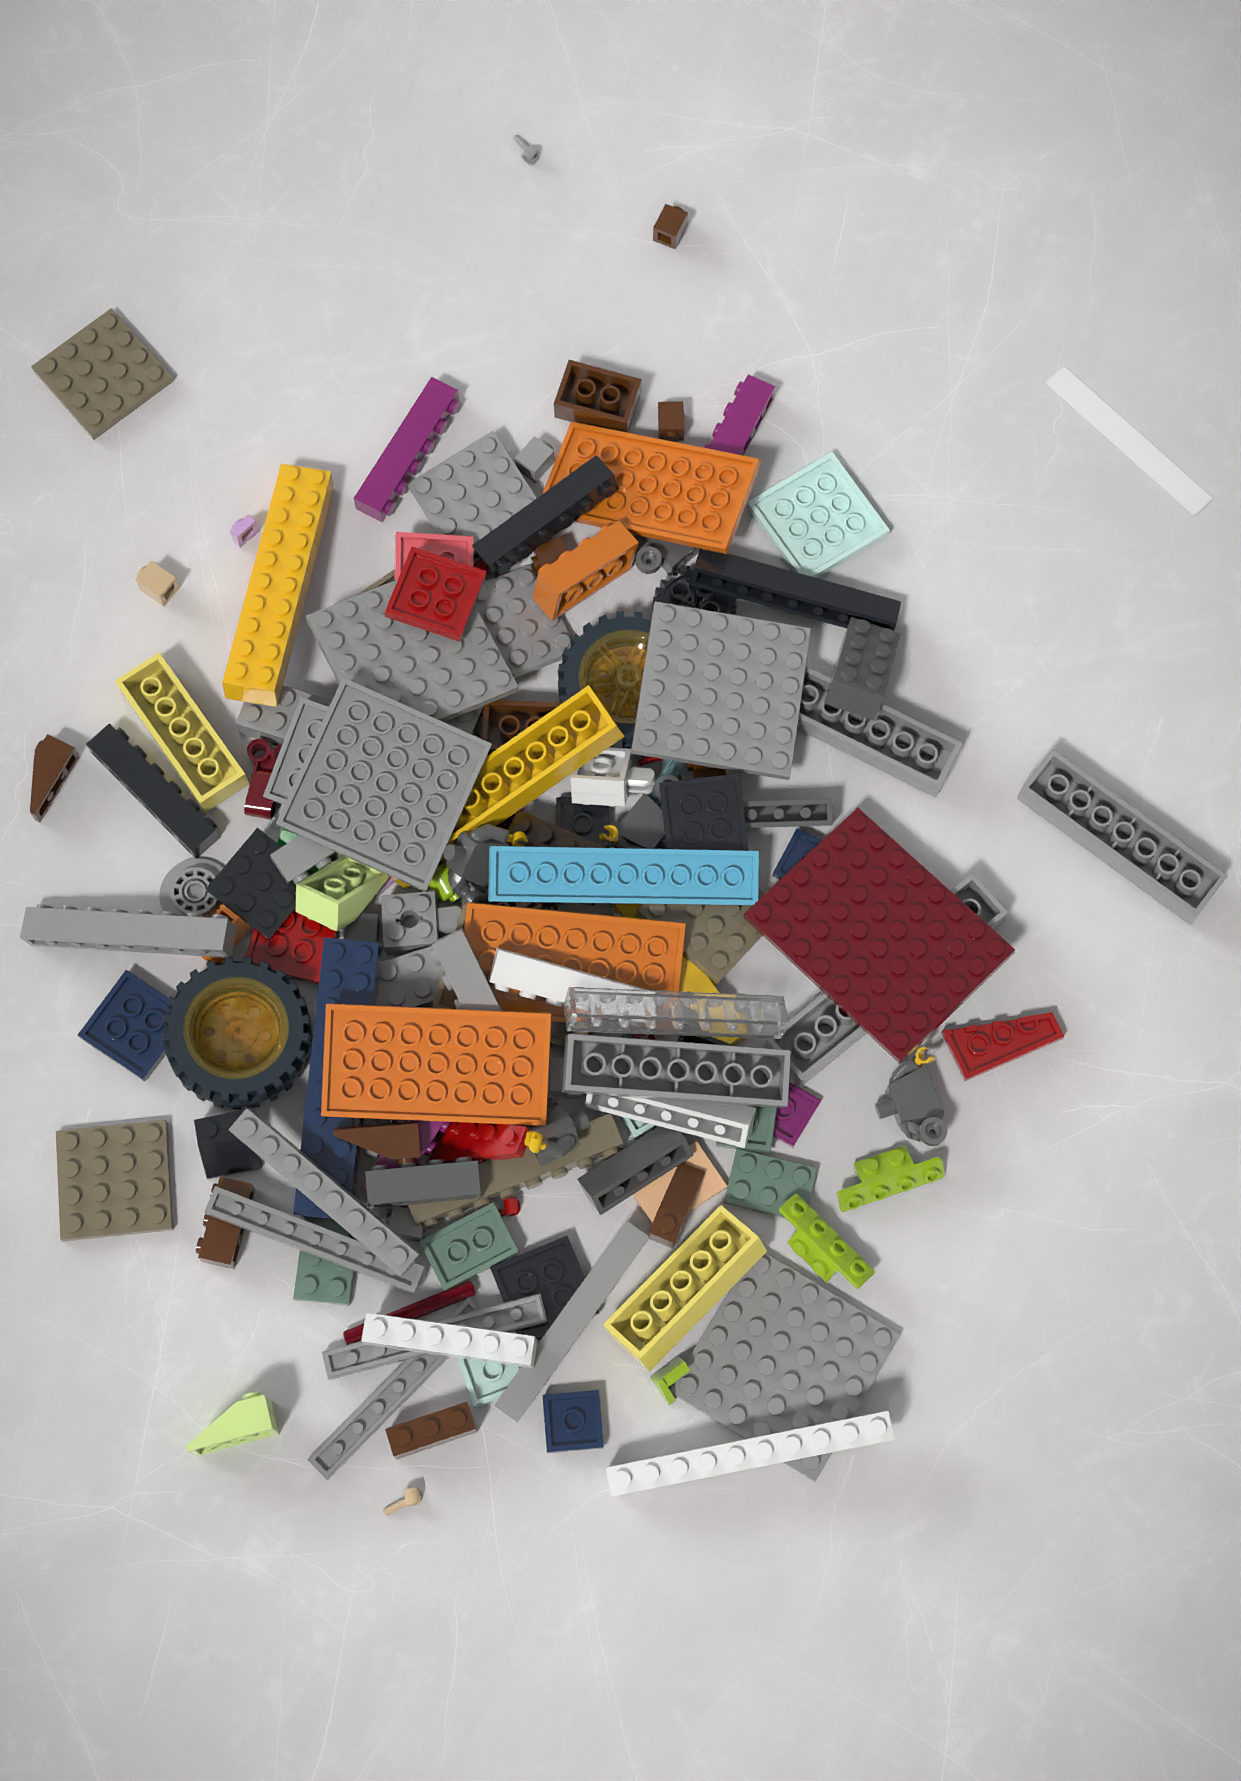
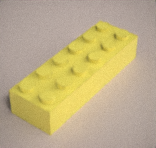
M157 653L115 680L120 693L204 813L249 785L244 771L160 653Z
M720 1205L603 1326L612 1339L650 1372L755 1265L767 1250L754 1232Z

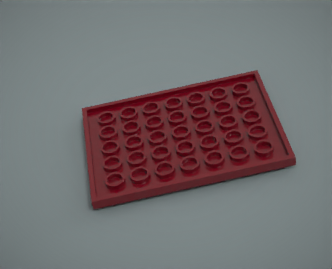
M859 808L853 811L743 914L745 920L899 1064L1015 954V949Z

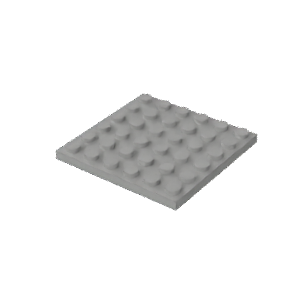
M398 579L306 615V621L339 685L344 677L442 722L518 692L519 687L475 605L460 642L385 617V609Z
M655 601L631 754L789 780L811 628Z
M343 677L277 819L276 826L426 892L492 744Z
M765 1253L729 1290L686 1362L690 1371L674 1382L670 1391L677 1398L744 1439L852 1418L901 1334ZM832 1452L782 1463L811 1481L816 1482Z

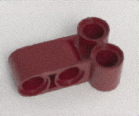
M254 739L248 744L247 754L254 766L245 801V815L272 820L277 802L264 798L263 795L282 744L278 745L274 750H271L269 744L263 739ZM257 751H266V754L263 757H254Z

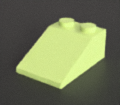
M342 856L296 884V912L338 932L357 919L390 876L346 856Z
M260 1392L243 1395L242 1401L233 1404L187 1444V1451L197 1457L279 1434L272 1401L266 1395H260Z

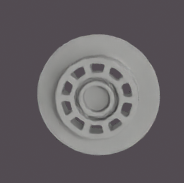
M202 858L185 860L174 866L166 874L160 887L159 899L163 912H173L178 916L196 913L206 918H212V915L217 913V909H220V905L223 904L209 894L206 888L210 884L208 881L213 880L223 867L214 861ZM210 899H212L213 902L210 905H208V902L210 901ZM188 907L193 908V911L187 910ZM205 907V909L198 911V908Z

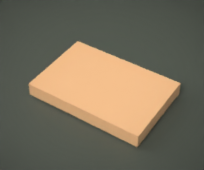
M697 1141L689 1145L694 1156L683 1162L705 1171L689 1213L727 1188V1185ZM677 1167L633 1194L651 1224Z

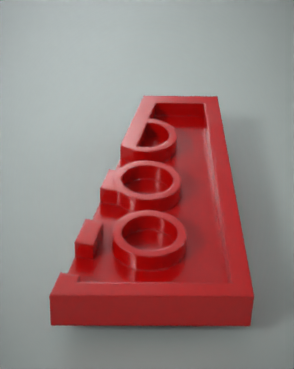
M1053 1012L1020 1017L1009 1021H996L979 1026H966L965 1028L955 1030H942L941 1032L964 1081L1064 1038V1034Z
M450 1122L444 1133L440 1131L429 1161L444 1160V1164L456 1163L455 1159L461 1157H472V1161L483 1162V1159H493L496 1161L523 1158L527 1148L524 1144L527 1132L531 1130L511 1124Z

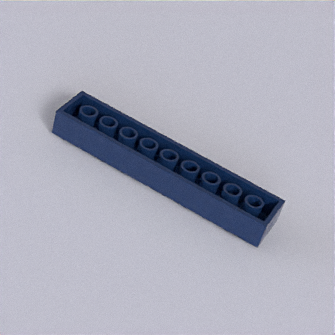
M324 937L300 1150L355 1196L361 1147L333 1136V1128L363 1125L364 1118L321 1116L326 1004L376 1005L382 945L377 942ZM296 1188L293 1215L332 1219Z

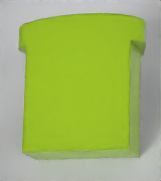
M679 1357L650 1377L669 1406L676 1400L668 1387L690 1371L685 1361Z

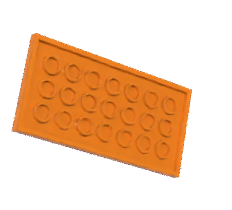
M571 422L543 493L597 455L615 475L619 489L612 496L602 500L590 512L583 514L574 522L602 528L607 524L611 526L619 520L634 535L728 554L761 462L758 458Z
M467 902L464 932L487 979L496 949L501 948L655 991L658 997L650 1025H642L641 1029L675 1032L686 923ZM489 982L503 1011L551 1013V1021L596 1025V1021L624 1024V1028L638 1029L625 1025L626 1020L615 1017V1021H609L598 1017L599 1012L589 1010L588 1014L572 1010L573 1005L562 1003V1007L546 1003L547 998L536 995L535 999L526 998L519 995L520 990L509 988V992L493 988L494 983Z
M327 1003L321 1116L546 1126L551 1013Z

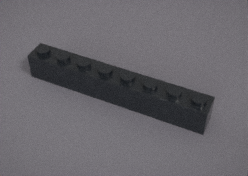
M699 549L690 582L691 586L846 629L851 617L894 631L901 606V601L729 553L724 554L705 549Z

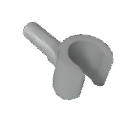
M515 135L514 140L524 150L521 154L522 159L527 164L532 165L538 159L536 147L534 145L529 146L519 135Z

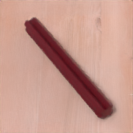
M467 1281L385 1314V1316L415 1320L472 1297L476 1294L473 1283ZM364 1323L343 1332L347 1345L362 1341Z

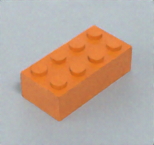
M619 520L611 526L609 524L605 525L597 535L592 538H585L577 548L572 551H565L557 561L552 564L547 563L539 569L532 599L552 621L631 570L639 542Z

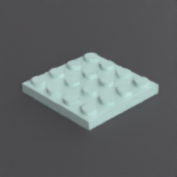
M833 452L823 456L747 502V508L794 572L815 578L889 535L890 532L887 525Z

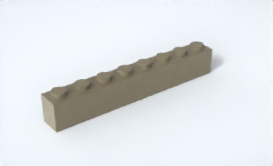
M609 1113L589 1121V1128L577 1132L580 1142L579 1148L569 1152L563 1158H558L544 1166L540 1165L535 1154L529 1149V1146H527L523 1158L496 1161L490 1159L478 1164L481 1198L408 1205L415 1225L422 1224L423 1230L430 1229L438 1225V1220L448 1217L449 1220L458 1218L465 1214L464 1210L475 1207L476 1210L489 1205L492 1199L501 1197L502 1200L510 1198L517 1194L516 1190L523 1187L533 1189L543 1184L542 1180L549 1177L559 1179L566 1176L568 1170L572 1168H587L594 1164L593 1160L604 1157L605 1160L617 1154L619 1150L623 1149V1141L612 1114Z

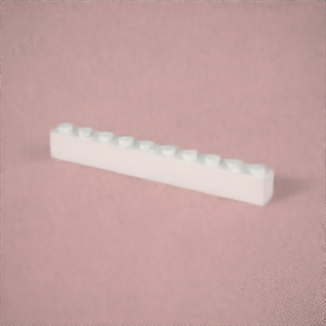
M887 1410L606 1467L612 1497L895 1439L889 1411Z

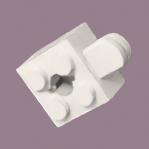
M609 747L571 774L572 803L625 807L628 793L649 794L655 789L654 771L651 768L632 767L631 749Z

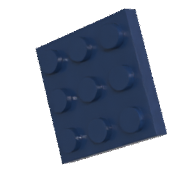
M125 970L77 1036L145 1082L165 1055L161 1034L164 1033L162 1018L163 1014L167 1015V1002L169 998L128 970Z

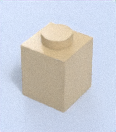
M153 561L147 566L142 567L135 579L140 591L163 607L180 588L176 577Z

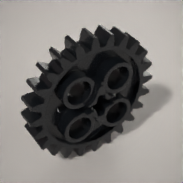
M687 566L685 573L677 568L676 576L668 573L667 581L660 580V586L656 587L655 596H653V605L656 601L731 615L736 614L737 610L735 605L737 598L693 586L695 593L694 606V603L691 602L692 591L690 589V582L693 571L690 566ZM700 591H708L709 594H703ZM675 594H682L684 597H678Z

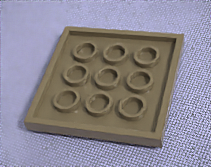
M112 308L31 366L33 372L93 440L174 381L172 375Z
M758 887V900H759V899L765 894V892H763V891ZM643 904L635 914L640 919L686 923L683 956L717 985L763 936L744 919L743 914L753 905Z
M166 1120L56 1131L60 1240L62 1242L173 1230L168 1126Z

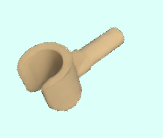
M414 1487L403 1490L405 1499L383 1509L384 1514L387 1516L406 1506L419 1504L421 1502L420 1489Z

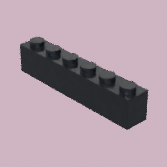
M595 455L473 544L472 547L478 560L495 579L501 574H505L517 562L530 556L536 548L549 542L554 535L571 526L576 519L590 512L595 505L605 498L612 496L619 489L615 475Z
M109 723L86 743L90 753L194 858L200 857L220 839L216 832L218 826L209 816L203 818L198 813L200 808L191 798L186 801L180 795L183 792L173 780L168 782L163 777L165 775L164 771L155 762L151 765L145 759L147 754L138 745L133 747L128 742L130 738L120 727L115 729Z

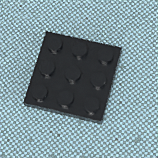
M740 773L659 783L666 849L749 851Z
M257 827L207 886L206 891L263 937L270 940L296 909V884L294 881L287 884L270 858V855L282 846ZM309 870L307 872L309 876L314 874L312 870Z
M568 1235L490 1267L504 1303L541 1294L548 1322L515 1331L516 1334L535 1336L537 1340L544 1337L585 1279ZM599 1310L596 1312V1314H595L594 1316H597V1315L600 1314V1313H599Z

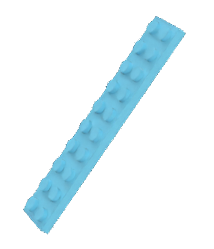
M489 846L488 901L754 905L758 901L759 851Z

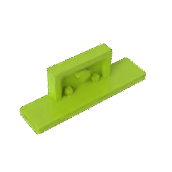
M904 1145L854 1162V1171L860 1183L837 1191L839 1208L841 1212L854 1210L860 1206L880 1201L892 1195L945 1177L943 1161L938 1156L914 1165Z
M797 1193L781 1205L779 1212L797 1229L787 1244L826 1283L839 1271L856 1289H859L875 1274V1271Z

